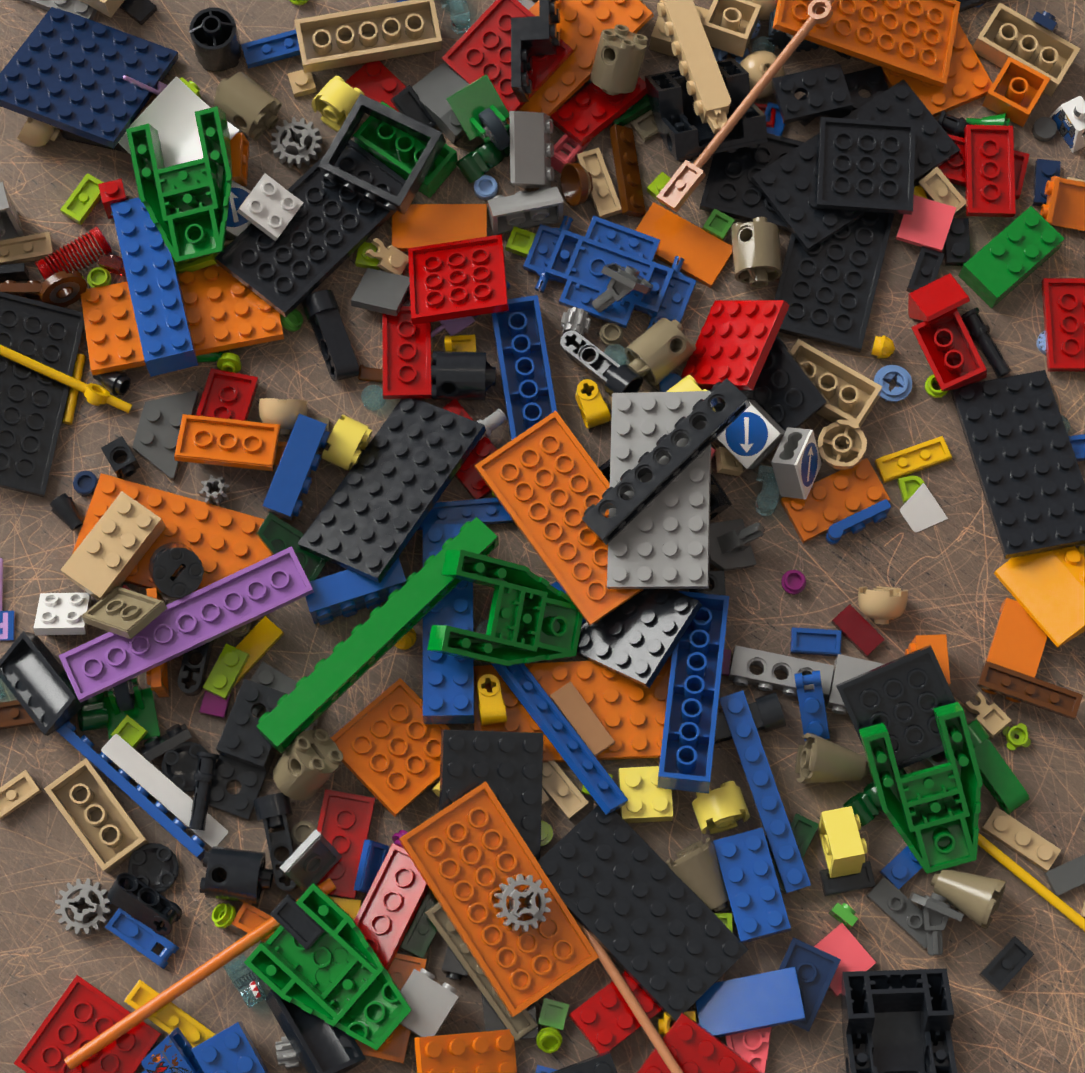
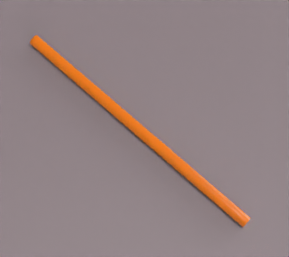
M330 878L318 885L327 895L336 889ZM271 917L66 1057L64 1061L70 1070L74 1069L277 930L281 924Z

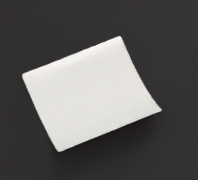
M176 76L129 128L149 123L158 130L165 167L203 158L195 112L210 107ZM227 121L231 140L238 133L239 129ZM125 132L118 143L131 154L127 132Z

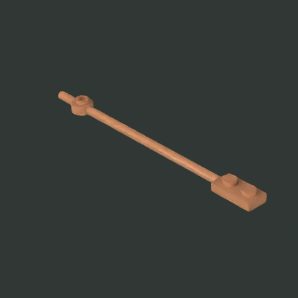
M813 0L809 4V18L695 162L693 164L687 160L683 162L656 196L659 202L675 212L681 208L706 176L701 168L815 24H822L830 20L833 15L831 4L835 0Z
M574 917L597 953L598 959L670 1072L684 1073L606 950Z

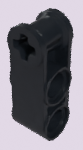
M120 873L107 894L109 901L113 905L121 908L159 935H168L172 931L173 923L182 917V910L176 903L171 902L155 889L148 887L129 873Z

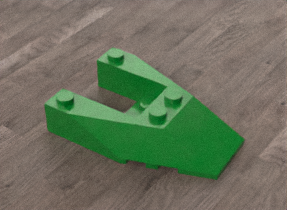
M218 106L195 112L203 158L165 167L158 130L149 123L126 129L139 198L162 235L161 237L176 263L220 253L224 250L232 184V161L226 114Z
M446 550L441 575L494 588L487 631L485 635L447 625H432L427 650L504 666L576 656L583 616L566 593L551 586L550 582L542 577H538L526 566L465 550Z
M959 702L933 708L948 763L900 776L889 733L884 723L859 729L881 808L926 874L977 860L978 822L981 810L980 796L983 781L965 713Z

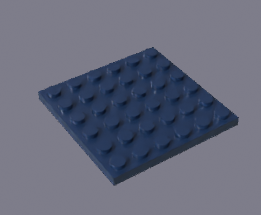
M51 7L1 71L0 107L114 149L125 134L126 129L130 127L153 95V93L124 80L123 76L126 75L157 89L158 82L163 81L178 60V52L71 12Z

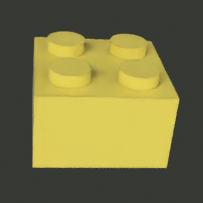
M659 766L619 768V789L628 799L625 805L620 807V816L627 823L672 821V789L658 788Z
M852 806L821 812L818 833L830 878L860 873L862 863H865L867 844L864 838H860L858 830H861V823L858 814L854 815Z

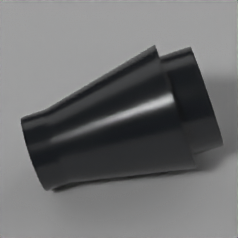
M118 371L93 375L95 380L100 382L114 395H124L131 384L127 374Z
M64 493L50 503L51 511L72 531L83 525L84 521L81 519L72 497H68Z

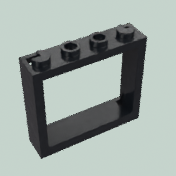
M360 94L318 167L322 171L323 177L331 183L335 184L337 181L343 184V187L351 193H356L357 191L364 194L363 197L372 203L378 201L384 204V208L390 212L398 211L405 214L444 147L446 140L442 132ZM365 113L428 143L397 197L335 167L337 160Z

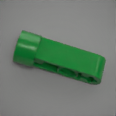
M975 719L968 724V728L972 737L971 740L983 784L1005 813L1010 814L1030 799L1029 795L988 739L990 737L979 720Z

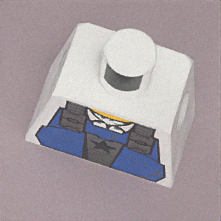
M1078 96L1059 106L1050 115V118L1056 122L1057 130L1072 153L1085 147V101L1081 96Z

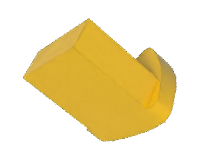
M475 334L445 335V351L476 352Z

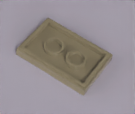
M117 586L81 617L86 624L132 639L164 612L167 606L164 601Z

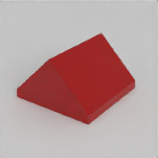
M951 273L909 293L908 314L912 319L929 322L969 302L970 299Z

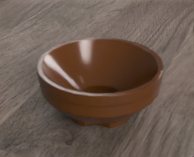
M567 163L564 165L560 178L563 197L570 206L581 205L593 191L592 176L579 163Z

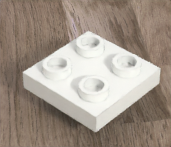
M265 173L236 212L276 241L303 202Z
M40 593L34 624L35 635L86 634L87 624L81 616L90 609L91 595L89 593Z

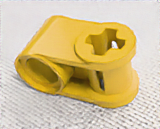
M590 379L582 380L577 386L575 399L586 428L590 429L611 421L609 409L602 398L596 382ZM583 390H586L587 393H591V396H588L586 393L582 394Z
M492 674L483 675L477 685L481 725L507 722L505 703L502 698L499 679ZM490 683V686L493 687L492 692H487L485 684Z

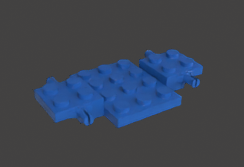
M594 215L585 237L569 231L573 219L571 217L568 219V216L563 217L560 228H551L540 224L523 265L524 270L539 276L535 287L536 291L539 292L540 290L541 293H544L548 280L563 283L565 287L559 299V304L569 308L577 307L584 309L593 317L617 324L623 328H627L634 308L636 311L651 317L647 329L663 317L670 321L676 319L681 323L696 285V280L686 277L680 272L685 261L682 257L679 260V256H675L671 268L653 262L660 239ZM616 263L624 268L628 265L639 270V275L654 285L651 292L647 294L633 290L620 301H615L601 313L595 310L592 305V301L607 290L611 277L601 273L605 265Z

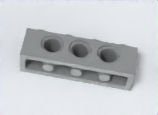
M735 645L728 680H733V684L739 686L752 684L757 685L758 689L763 691L777 689L781 690L784 695L797 696L794 674L802 673V675L812 674V671L820 670L823 695L826 700L830 693L834 665ZM751 665L760 666L762 674H752L749 667ZM774 671H784L787 678L785 680L777 679ZM814 684L804 685L805 690L815 689Z

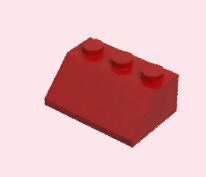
M957 308L929 322L923 321L911 327L941 391L958 389L987 378V369Z

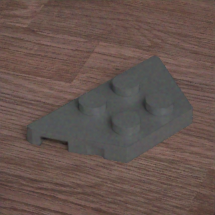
M190 391L147 401L143 407L132 448L172 481H175L180 461H175L174 455L182 415L194 414L199 396L198 391Z

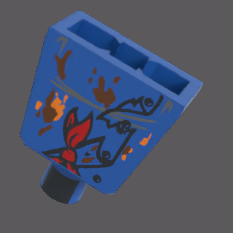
M178 1027L141 1061L145 1069L141 1073H202L203 1070L191 1050L192 1046Z

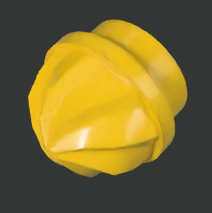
M882 335V337L875 336L871 355L877 356V359L891 356L895 350L893 341L885 335Z
M412 628L394 646L401 650L411 648L416 642L414 629Z

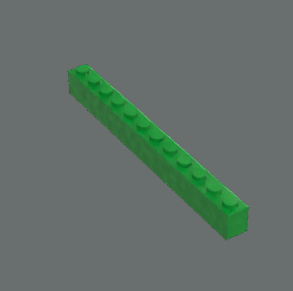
M477 517L472 522L467 521L454 539L449 538L436 556L431 555L418 573L413 572L400 590H394L389 595L388 601L382 607H376L364 624L357 625L345 642H339L327 659L323 658L320 660L308 677H302L297 682L296 689L290 694L283 695L277 702V707L260 717L258 720L259 724L256 725L260 734L282 753L299 734L317 720L462 581L441 575L446 550H465L488 556L499 546L498 536Z

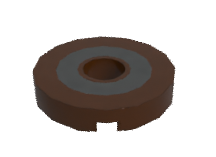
M71 270L72 273L61 271L51 275L41 285L42 290H39L42 302L67 307L81 298L80 294L87 290V283L82 273Z

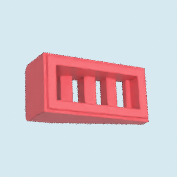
M564 134L553 146L554 155L551 157V167L561 173L564 165L574 163L577 160V154L582 153L591 140L582 147L567 134Z

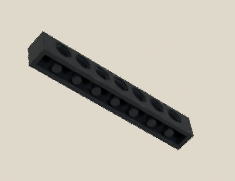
M727 378L723 382L716 383L710 391L711 394L705 400L700 399L693 406V411L687 417L680 418L674 425L675 429L668 435L664 434L657 441V446L651 452L644 453L639 458V464L636 467L624 472L620 477L621 481L614 488L610 487L603 493V499L596 505L593 504L586 509L582 518L583 522L605 545L618 535L750 406L748 398ZM716 404H725V408L722 411H713V407ZM699 421L707 422L706 427L700 430L695 429V424ZM680 439H689V442L686 446H676L677 442ZM663 456L671 457L669 463L665 465L659 464V459ZM644 474H653L649 482L640 481ZM626 491H634L633 498L630 500L622 499ZM610 508L616 509L613 517H604L606 510Z

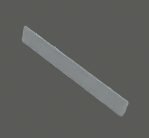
M115 734L101 751L189 827L193 800L118 734ZM208 813L205 831L191 829L212 848L217 846L228 834V830Z

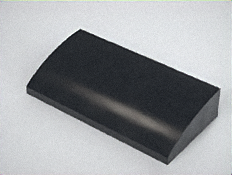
M23 631L0 659V678L46 736L68 722L88 701L87 699L80 703L66 671L40 638L33 633Z
M272 989L269 991L266 1002L307 1073H346L366 1060L355 1039L346 1034V1032L329 1025L313 1014L307 1013L297 1005L287 1002Z

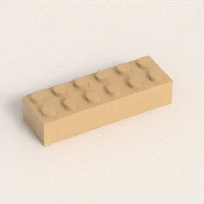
M408 0L294 20L304 73L442 50V38L434 0Z

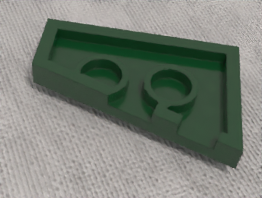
M270 512L256 532V535L273 555L292 546L309 582L316 580L327 562L323 558L300 549L297 543L304 534Z

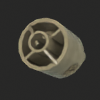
M615 25L614 29L602 30L590 75V80L593 84L609 95L633 92L637 85L648 38L645 35L630 32L629 28L624 25Z
M238 72L231 78L223 79L216 89L214 107L218 106L226 114V119L254 141H257L267 128L272 129L275 127L279 120L276 115L282 107L280 101L243 72Z
M756 217L753 219V222L734 223L731 226L734 278L741 283L749 284L751 287L760 288L781 277L782 263L778 226L767 222L766 217Z
M663 317L625 348V354L630 362L627 366L648 383L657 385L687 360L696 350V346L689 338L684 336L682 333L683 327L676 319L670 321Z
M319 728L315 731H303L276 762L273 769V779L277 788L284 795L294 800H309L318 793L339 767L343 754L325 730Z

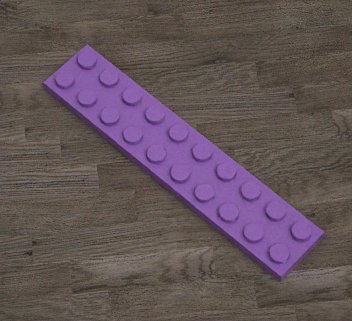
M291 546L167 604V609L132 639L108 632L59 655V658L81 703L314 593Z

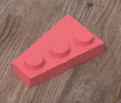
M772 1027L725 1036L729 1048L759 1071L766 1073Z

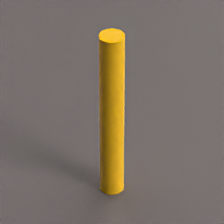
M77 354L72 377L79 381L82 378L86 359L84 354ZM71 387L69 388L63 423L67 425H72L79 393L78 390Z

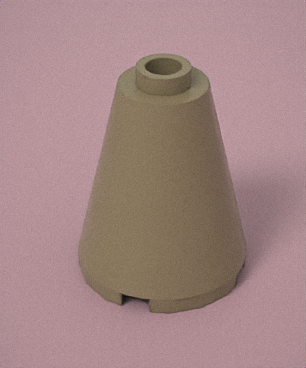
M806 733L802 737L806 741L804 745L799 744L795 762V773L800 774V778H796L799 783L860 781L863 776L867 775L869 765L863 755L812 733Z
M706 838V844H703L702 840L677 852L678 858L675 861H672L671 857L666 861L669 868L714 913L727 906L726 901L729 898L711 838Z
M942 869L941 872L936 871L931 881V885L934 886V893L947 898L946 901L984 929H987L993 918L990 917V914L993 915L997 911L1006 888V881L950 869Z

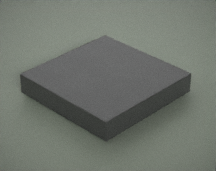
M367 268L351 299V306L397 316L410 291L409 277Z
M315 829L280 866V869L305 892L312 883L317 884L342 856Z

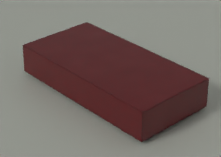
M851 604L831 621L838 630H842V634L865 657L870 655L885 640Z

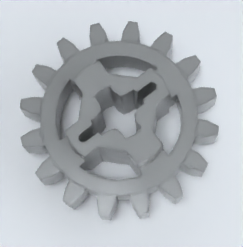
M292 117V123L283 120L284 126L277 125V133H272L271 135L273 140L271 147L274 149L275 158L279 157L281 164L288 161L289 168L294 163L297 164L298 168H301V163L303 162L309 166V159L317 160L316 152L322 151L320 145L322 144V137L319 136V129H314L312 121L306 124L305 118H302L300 122H296L295 117Z
M518 874L516 881L512 877H508L507 882L509 885L500 884L499 887L502 893H495L494 895L500 899L499 903L493 905L494 908H500L501 910L496 915L497 918H505L504 926L512 923L513 931H517L521 926L522 931L527 932L529 925L533 929H537V920L545 922L546 919L543 913L551 911V909L545 907L546 903L552 901L551 898H545L544 895L549 890L548 888H540L541 880L532 882L533 875H528L524 880L523 875ZM518 885L528 886L523 892L514 889ZM536 896L538 897V901H539L538 907L536 906V901H535V897H536ZM526 897L524 903L527 907L519 908L521 903L518 899ZM506 899L509 900V904H510V909H509V910H507ZM524 913L531 917L526 921L517 920Z
M87 878L85 884H83L81 879H76V886L67 883L69 890L67 892L59 891L63 898L62 900H55V903L60 905V909L55 910V914L62 915L58 921L61 925L68 923L65 928L67 931L70 932L75 928L76 935H80L82 930L87 935H91V928L100 931L99 923H108L104 916L105 914H112V911L107 908V905L111 904L108 898H105L108 890L103 889L99 891L102 884L97 882L92 886V880ZM80 891L78 896H76L73 899H70L75 893ZM93 892L98 896L100 904L93 901ZM84 903H86L92 908L83 909V911H81L74 905L79 906L84 905ZM67 909L72 910L75 914L74 922L70 919ZM97 915L92 921L88 922L90 917Z

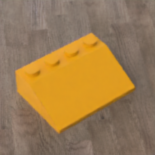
M1075 546L1011 558L994 572V575L1057 648L1085 632V557Z

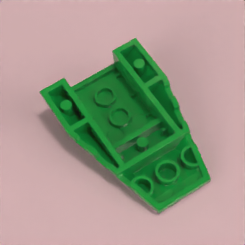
M312 883L296 904L326 932L309 950H306L280 925L266 942L258 945L244 961V964L282 999L297 1005L307 1013L317 1016L329 1025L337 1027L349 1036L378 1050L412 1011V1008L353 918L315 883Z

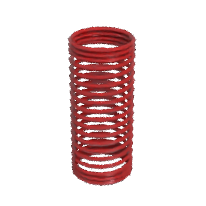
M95 227L89 230V233L86 232L85 235L78 236V240L74 239V242L67 243V247L63 245V249L60 247V252L56 250L52 252V255L48 254V257L45 256L44 259L41 258L35 262L43 278L46 280L51 274H55L54 271L58 273V269L60 272L63 271L61 266L66 273H69L65 266L66 264L69 270H72L68 261L74 270L78 271L72 259L79 270L82 271L75 256L83 268H86L77 251L87 266H89V263L82 251L90 263L93 264L84 246L95 262L97 260L89 246L98 260H100L91 241L102 258H104V255L97 243L105 255L108 256V254L112 253V249L100 229Z

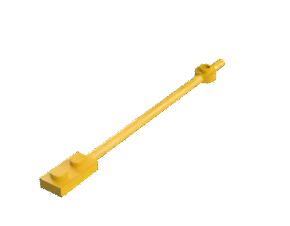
M0 345L1 356L84 393L87 402L95 406L109 404L129 414L132 404L110 395L106 388L93 383L86 384Z
M979 833L978 845L1085 932V918Z

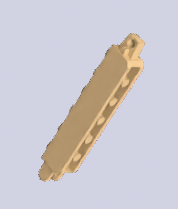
M660 0L657 3L658 15L664 19V30L666 36L671 38L674 56H677L679 59L680 73L682 76L685 75L687 92L690 96H693L695 113L697 116L700 115L703 124L708 123L713 133L717 134L727 121L731 98L694 1Z

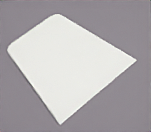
M924 483L900 508L902 516L914 532H919L948 519Z

